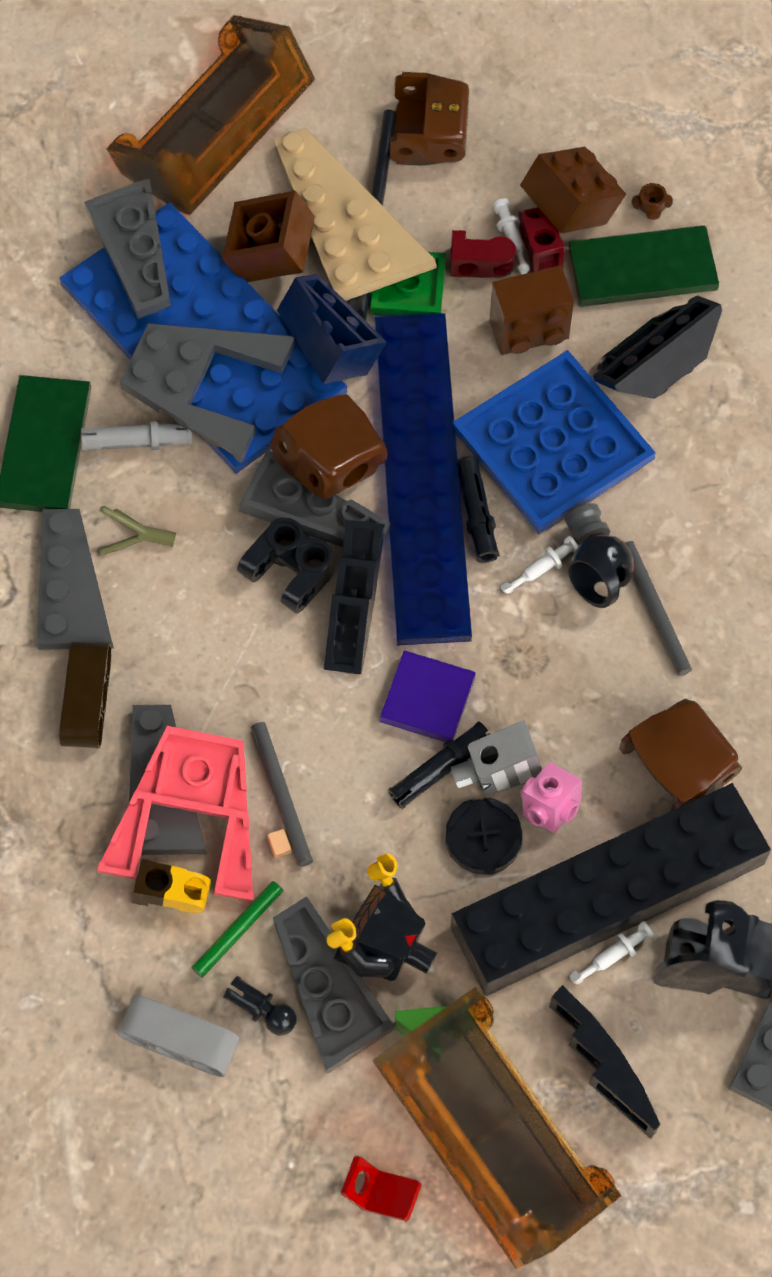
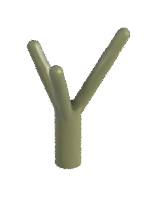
M106 506L100 507L101 513L139 533L99 549L98 554L100 556L141 541L174 546L175 532L144 526L119 509L111 510Z

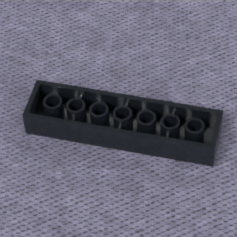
M731 783L451 914L450 928L485 996H488L620 932L628 930L642 921H647L763 866L771 852V848L736 787Z

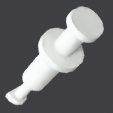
M499 199L493 204L495 213L501 217V220L497 223V228L500 232H504L505 236L515 244L516 255L520 262L518 269L522 275L527 274L530 267L524 258L523 251L525 247L517 228L520 224L519 217L511 216L508 209L510 206L508 199Z
M571 536L565 538L564 544L556 550L548 546L544 549L546 554L522 570V576L512 583L504 582L501 585V590L506 594H510L514 591L513 589L525 581H534L555 566L557 569L563 567L560 560L572 551L575 553L578 548L577 543Z
M642 921L639 923L638 930L628 937H625L620 932L617 934L618 941L594 957L592 965L578 974L576 970L572 972L569 977L570 980L575 984H580L583 982V979L596 970L604 971L625 955L635 956L636 952L633 947L647 937L652 940L655 937L652 930Z

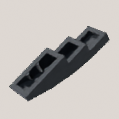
M346 520L342 557H339L336 589L331 601L324 670L362 674L377 589L385 524Z
M562 985L552 995L549 1007L576 1030L571 1036L569 1046L596 1069L591 1076L589 1085L651 1139L661 1124L642 1083L620 1048L593 1014Z

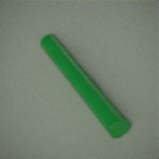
M271 881L195 962L192 969L203 978L283 893V889L276 882Z

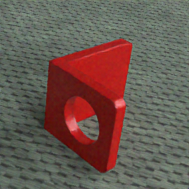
M354 1156L341 1189V1195L364 1211L407 1222L411 1217L422 1184L415 1179L380 1171L364 1158ZM363 1171L365 1177L362 1189L356 1193L355 1181L358 1174Z

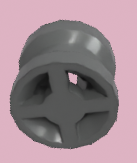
M595 503L582 505L571 511L565 518L568 528L575 532L573 539L578 546L589 537L599 534H610L607 523L602 522L600 519L602 512Z

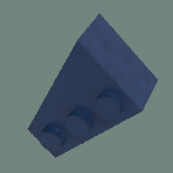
M319 274L295 277L277 308V312L323 384L368 375L387 343Z

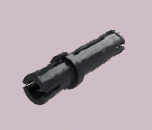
M465 456L460 458L455 464L468 514L466 527L468 533L472 535L476 560L480 563H489L495 561L500 556L494 536L495 519L490 515L479 460L476 456Z
M478 721L454 741L450 739L446 741L441 751L393 787L388 788L389 795L391 797L395 796L393 801L401 809L405 808L407 804L450 773L452 766L468 761L467 759L471 755L467 745L490 735V733L485 734L488 729Z

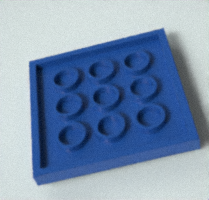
M569 350L452 422V430L473 456L478 458L479 463L538 535L565 518L574 509L587 504L653 461L656 455L652 447Z

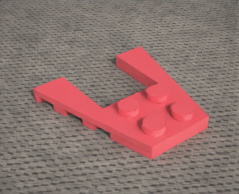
M167 726L98 865L97 873L136 880L151 804L228 819L213 895L252 902L254 891L252 887L244 741Z

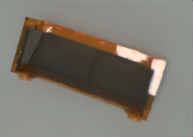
M233 15L221 28L218 35V46L222 54L140 141L133 134L122 133L106 148L120 173L134 183L150 178L151 190L154 196L165 203L171 202L179 212L191 215L316 80L290 26Z
M474 987L372 1061L515 1269H518L552 1253L622 1195L616 1188L613 1177L606 1169L595 1165H588L586 1167L583 1165L490 1032L489 1028L494 1023L493 1007L490 1001L482 996L478 989Z

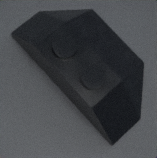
M697 295L689 299L688 304L675 306L653 317L601 357L597 370L593 374L594 381L618 392L651 399L664 394L669 387L683 376L691 373L696 366L707 359L722 313L721 304Z

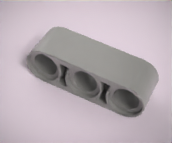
M133 995L117 1031L120 1037L131 1043L218 1077L225 1076L240 1041L239 1036L223 1027L141 995Z

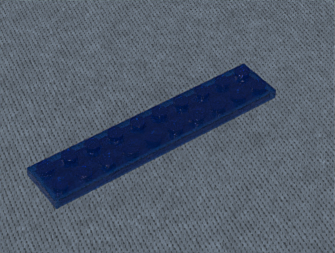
M446 314L375 317V331L387 342L378 356L377 362L382 435L388 453L384 465L388 521L390 522L389 538L397 646L472 642L455 429L452 426L454 411Z

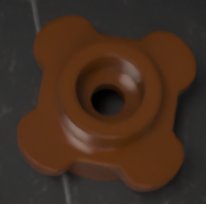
M649 183L641 188L640 195H635L631 203L635 209H641L646 213L647 218L656 220L660 218L661 212L665 208L672 206L673 198L667 194L666 189L662 185Z

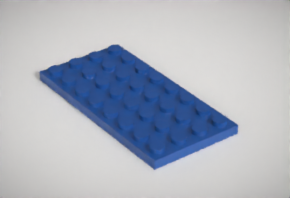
M171 202L155 212L171 307L138 319L104 247L59 278L61 286L130 360L147 324L293 337L278 313L243 277H237L222 259V255ZM295 340V346L282 374L215 352L191 405L255 425L256 433L242 463L235 460L234 455L219 447L218 449L206 442L231 470L237 474L266 453L267 449H271L270 443L276 427L284 425L293 415L311 404L330 397L346 394L347 385L342 380L323 384Z

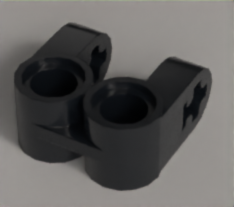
M279 518L273 521L253 543L237 566V571L251 582L258 581L274 563L279 566L289 567L296 572L297 575L282 594L281 603L297 614L330 581L333 575V553L326 541L319 538H311L305 534L301 525L296 520ZM283 539L293 541V543L287 546L278 544ZM313 559L320 560L323 562L318 566H310L306 564L308 561Z

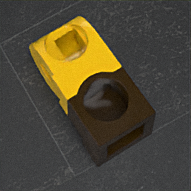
M141 859L132 903L148 906L149 903L174 908L187 913H203L211 879L202 874L187 871L184 868Z

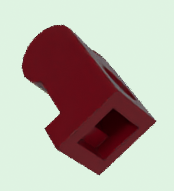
M539 207L520 210L518 212L519 227L530 258L531 271L536 272L557 266H562L563 269L564 244L559 231Z
M452 230L450 277H506L514 269L516 246L507 237L498 236L490 240L466 239V231Z

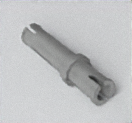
M150 421L149 425L81 428L83 451L132 447H152V450H159V446L192 445L191 429L189 427L185 429L177 423L158 424L157 421Z

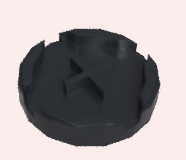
M483 798L473 801L471 799L463 802L452 812L446 824L445 844L450 857L461 868L473 874L491 875L505 870L516 860L522 847L521 823L518 815L507 804L499 800Z

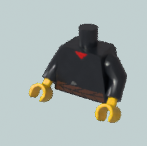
M389 853L378 856L377 862L370 864L367 869L368 876L374 881L380 880L381 884L379 886L374 885L352 922L349 919L343 918L332 923L331 927L334 932L328 934L327 944L331 948H338L334 959L349 965L357 976L384 978L394 981L397 979L405 963L427 974L437 956V952L418 943L426 923L405 897L397 878L391 877L397 872L398 865L395 857Z

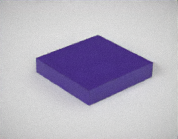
M404 650L380 715V722L442 742H446L449 739L454 741L476 677V672Z

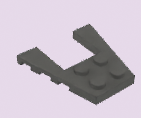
M147 324L120 381L121 389L159 412L161 410L170 415L177 424L185 429L191 428L202 435L206 442L218 449L219 447L233 454L235 460L242 463L256 433L255 425L191 404L215 352L282 374L295 346V338L282 335Z

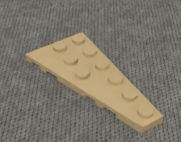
M306 128L273 139L292 190H296L315 215L311 238L330 286L345 301L437 268L435 259Z

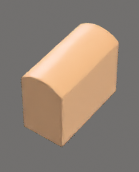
M284 829L266 835L275 859L292 853Z

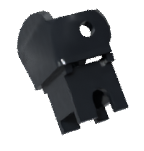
M721 900L711 901L706 904L705 913L709 914L708 925L698 919L691 918L679 919L673 923L666 942L664 961L655 968L653 973L654 984L661 987L711 994L721 988H727L763 999L770 998L772 988L771 923L761 921L755 915H748L741 906L733 902ZM723 922L728 923L731 927L723 930ZM681 945L688 946L691 953L682 955L680 951Z

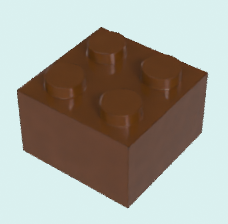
M585 146L538 154L520 184L522 189L561 234L607 225L626 196V193L617 184L616 178L603 168L596 160L595 154Z
M296 190L234 202L222 259L237 277H243L247 282L303 273L315 215Z
M562 266L492 282L489 321L501 355L508 353L520 354L533 347L542 345L553 346L569 339L574 299Z

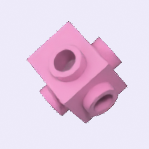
M549 762L536 778L531 777L528 779L521 791L523 816L533 825L544 827L555 834L564 822L570 823L578 812L579 805L581 804L582 779Z

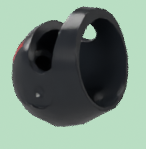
M607 534L592 536L585 539L576 549L568 566L569 579L575 590L586 602L597 608H606L618 600L620 587H624L629 583L634 571V559L628 546L619 538ZM605 582L608 592L607 597L601 596L595 591L594 586L596 583Z

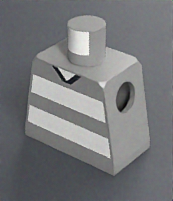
M525 720L471 742L467 746L472 759L451 767L458 789L480 781L485 794H492L525 784L531 777L536 778L542 771Z

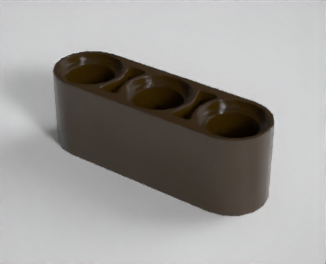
M72 642L70 645L59 731L61 746L101 747L112 653L110 644Z

